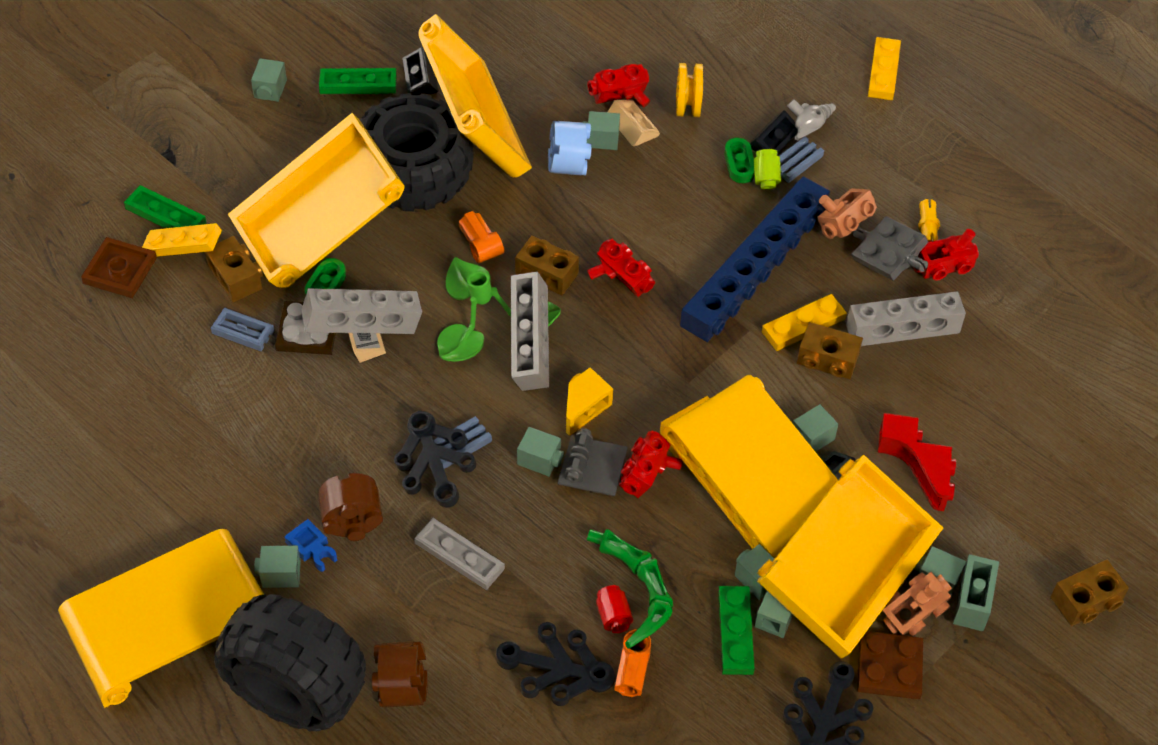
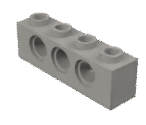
M538 271L511 276V376L522 391L549 387L548 286Z
M308 288L301 310L305 332L414 334L422 315L417 291Z
M957 291L850 305L846 327L849 334L863 337L861 346L960 333L966 312Z

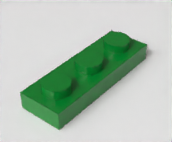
M396 68L320 69V94H396Z
M141 185L124 202L126 210L165 229L204 225L207 223L204 215Z
M719 586L722 675H753L755 667L750 586Z

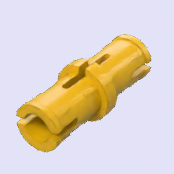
M925 199L919 203L921 219L919 220L918 227L927 240L933 242L938 240L940 221L936 215V202L931 199V207L929 208V200Z

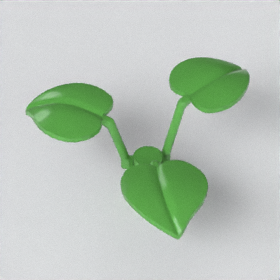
M457 257L453 259L448 269L446 289L448 294L457 300H465L471 296V317L468 328L462 324L448 326L440 333L437 339L440 358L452 362L464 361L474 357L484 345V335L479 331H473L476 321V304H486L494 296L511 317V309L498 294L497 288L491 287L489 272L479 265L465 262ZM548 302V327L561 313V309L551 302Z

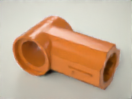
M471 211L464 214V217L459 220V228L469 242L475 261L479 264L504 254V246L497 232H491L480 213Z
M637 629L629 631L623 639V649L614 688L622 696L632 698L642 694L651 651L650 636L634 645L641 647L642 651H633L626 647L625 642Z

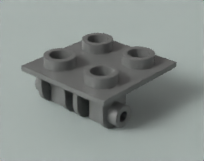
M580 429L576 436L571 435L558 484L615 496L628 447L593 440L589 429Z

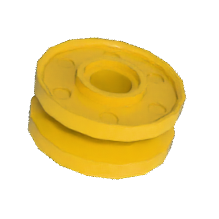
M679 63L676 86V116L683 117L686 105H691L693 117H700L703 97V64H695L693 75H688L686 63Z

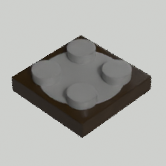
M284 301L275 344L276 351L332 355L336 333L305 332L301 312L304 302Z

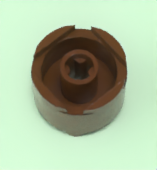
M349 473V478L339 480V476L332 477L319 488L323 531L326 534L348 537L350 541L362 540L365 538L366 533L374 530L383 522L376 481L372 477L360 473Z
M419 641L376 644L374 646L375 663H378V672H373L372 688L374 692H378L379 706L387 708L424 705L423 702H426L428 674L427 670H424L422 660H426L423 643Z

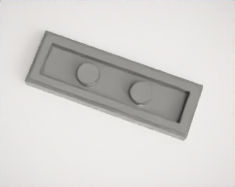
M432 518L414 538L416 545L485 590L492 585L505 569L503 562L435 518Z

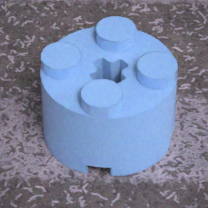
M552 122L549 136L551 144L550 148H548V170L551 173L586 175L587 160L585 159L590 160L591 144L587 143V139L590 138V123Z

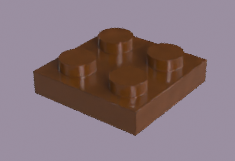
M106 237L82 274V283L133 299L157 259L156 251Z
M866 631L859 642L857 692L911 699L921 698L923 638Z

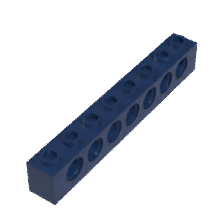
M803 176L684 306L681 312L680 326L706 342L714 334L719 335L729 317L733 318L736 316L745 299L750 300L756 287L761 282L765 283L771 270L775 266L782 264L786 253L790 249L794 250L797 247L801 236L805 232L809 233L812 230L817 217L826 210L819 203V199L823 195H828L829 197L830 190Z

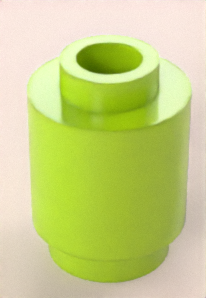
M763 149L756 152V157L754 158L755 184L760 185L761 189H774L776 184L781 183L780 156H777V150Z

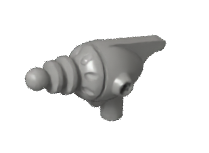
M793 99L787 107L797 116L795 126L798 129V133L794 137L795 140H800L820 129L826 119L835 111L836 106L833 103L820 106L807 103L800 105Z

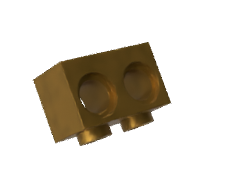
M531 236L515 257V274L538 271L547 284L548 290L563 296L579 273V256L574 255L571 251L556 247L546 240Z
M1107 559L1057 582L1050 598L1068 623L1073 626L1080 622H1083V624L1089 623L1105 610L1112 612L1118 609L1124 603L1123 599L1129 587ZM1074 599H1078V600L1082 601L1083 603H1079V602H1077V601L1074 600Z

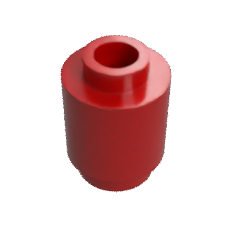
M617 585L606 586L597 592L596 605L604 629L613 633L626 631L634 619L625 592Z

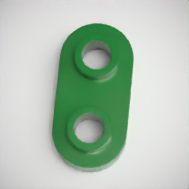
M743 138L728 140L725 145L724 155L730 178L742 184L751 182L755 177L754 157L750 143Z
M335 258L322 261L307 282L305 295L308 288L339 289L346 278L344 263Z

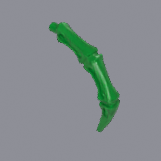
M590 529L587 541L599 544V551L601 553L609 554L622 560L631 569L633 574H637L639 580L644 582L650 596L648 616L643 624L625 642L626 647L631 648L652 635L670 619L673 600L664 584L658 561L655 558L652 559L649 552L628 544L609 529H606L605 533Z

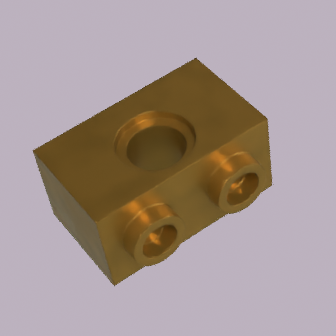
M234 236L217 243L213 251L205 252L208 267L232 302H236L262 289L260 278L263 277V272L257 262L252 263L245 244L240 245Z
M809 322L799 348L797 364L851 380L859 357L863 337Z

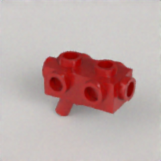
M628 64L617 70H602L594 75L593 80L587 82L589 94L594 96L596 104L622 98L628 100L634 97L644 108L651 101L644 94V90L649 83V74L642 64Z
M966 229L962 235H953L933 242L928 241L918 255L919 258L928 262L927 269L924 268V272L913 267L916 273L921 272L924 279L932 277L936 281L945 278L948 273L957 271L958 274H966L970 272L979 256L976 244L972 243V239L976 235L972 229Z
M613 238L603 242L597 252L602 264L587 270L591 280L607 274L611 280L617 277L637 297L642 293L649 292L655 285V280L650 275L652 272L651 268L641 259L636 261L632 257L633 252L623 242L621 244L617 243Z
M653 430L649 431L645 438L639 437L631 449L633 455L627 460L621 470L623 476L619 486L626 493L639 498L652 486L657 473L661 474L666 467L680 470L682 459L668 456L667 452L671 446L660 433Z

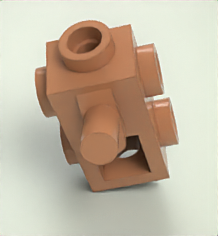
M851 188L834 201L828 195H823L819 199V203L826 210L817 218L821 225L822 233L827 238L833 239L835 236L841 238L855 231L860 222L872 216L877 206L870 190Z
M922 572L908 583L911 588L901 595L897 591L887 603V607L883 609V612L887 615L883 622L893 634L899 631L903 636L909 633L912 637L926 626L923 620L933 613L937 618L950 607L947 601L951 599V595L948 592L952 587L941 574L935 577L932 572L927 575ZM903 609L910 610V619L902 620L900 612Z

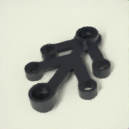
M417 411L410 416L407 424L410 435L402 450L394 457L397 468L401 471H407L413 466L414 461L411 455L420 441L422 442L423 450L409 475L403 479L402 485L408 494H417L422 488L420 479L430 464L437 484L434 489V497L437 503L445 508L453 507L459 500V492L455 484L448 481L441 459L457 464L460 470L465 473L472 472L476 468V460L469 452L460 453L435 444L432 437L435 436L449 440L453 448L462 449L468 443L467 436L463 430H452L438 425L433 415L425 411ZM462 437L460 441L454 442L455 438ZM408 458L405 463H400L402 459ZM471 460L468 465H462L464 461ZM416 482L415 486L408 487L409 483ZM446 495H452L450 498L444 499Z
M544 622L538 627V639L546 644L554 658L520 650L516 643L510 641L500 644L496 650L497 663L503 669L511 670L519 664H524L549 671L537 678L528 676L521 681V693L526 698L536 697L540 691L569 676L579 678L578 681L569 686L558 684L552 688V702L557 706H564L568 704L570 699L589 689L598 693L610 689L615 681L613 668L605 662L596 660L586 644L587 637L582 630H573L569 633L568 646L571 650L577 651L585 666L571 661L556 637L555 625L550 622ZM544 630H550L552 634L550 636H545L542 634V632ZM578 637L583 641L581 643H574L572 639ZM506 650L514 651L512 655H505L503 652ZM603 673L605 676L603 678H596L594 674ZM528 684H532L536 688L532 691H528L525 689V686ZM564 692L566 696L564 698H557L555 694Z
M839 661L830 667L828 680L831 686L822 710L812 694L813 684L811 680L806 677H799L795 680L793 693L797 698H800L816 728L813 737H811L802 722V708L797 704H789L785 707L783 720L791 726L800 745H862L864 732L858 726H850L846 729L844 736L825 742L828 732L858 720L866 721L871 718L873 713V704L867 699H859L856 701L854 708L834 715L843 689L849 688L854 679L855 672L849 663ZM837 670H843L847 672V675H840ZM805 685L808 690L801 691L797 686ZM858 707H865L869 712L861 713ZM791 711L796 712L798 717L791 718L787 713ZM856 734L859 740H851L848 735Z

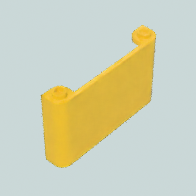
M435 14L421 25L419 38L458 130L510 177L521 176L530 170L532 166L484 60Z
M351 113L228 213L268 281L279 288L290 287L298 278L391 203L398 200L404 191V184L361 121Z
M746 375L664 428L662 433L750 547L753 549L760 544L774 559L838 481L836 476L766 392L762 381L752 375Z
M862 455L855 462L849 459L841 467L839 473L842 476L773 562L769 559L757 572L760 575L757 582L839 658H843L852 652L943 530V527L865 455Z
M218 529L69 598L60 605L58 612L105 708L122 703L127 699L132 689L131 681L216 641L237 608L241 607L243 603L249 602L253 597L264 595L230 532L227 529Z

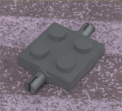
M887 216L871 232L861 227H858L853 232L855 238L863 241L851 254L854 261L892 281L910 266L921 272H924V268L927 269L928 262L918 257L920 251L928 243L926 236Z

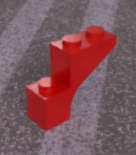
M884 413L879 432L878 453L889 454L903 460L911 468L931 507L937 511H944L947 501L953 500L955 484L950 483V476H954L956 469V459L951 458L952 447L922 443L923 430L918 429L919 418Z

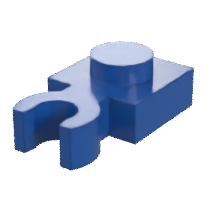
M309 519L284 536L288 546H298L300 558L304 562L313 557L315 567L321 572L325 570V565L321 561L322 558L329 557L333 562L337 561L335 550L332 547L326 546L328 544L327 537Z

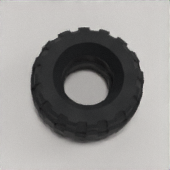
M411 93L400 94V97H388L381 100L378 106H371L365 112V115L359 119L404 184V191L401 197L388 206L389 208L394 209L398 207L402 208L403 211L414 212V209L424 208V210L433 209L438 203L442 202L445 204L453 199L456 192H460L468 181L469 172L473 166V143L458 130L446 101L442 99L439 101L435 100L431 95L421 94V96L411 95ZM406 145L429 146V148L415 153L395 150Z
M274 594L253 597L249 602L243 603L241 607L237 608L217 639L218 641L215 645L216 654L214 656L215 666L222 680L230 686V689L237 696L247 701V704L278 722L281 721L290 727L303 728L308 731L326 730L332 727L335 722L343 720L365 683L363 679L365 677L366 661L357 642L339 624L331 621L324 616L325 614L315 608L312 609L304 605L303 602Z

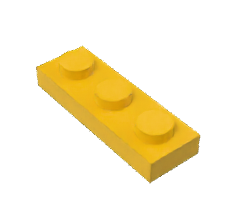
M876 37L868 97L893 100L901 40Z
M217 223L150 230L142 247L156 251L157 256L209 252L214 250L222 230Z
M830 294L762 325L761 332L773 348L779 351L802 340L809 322L830 327L845 320L847 312L835 297Z

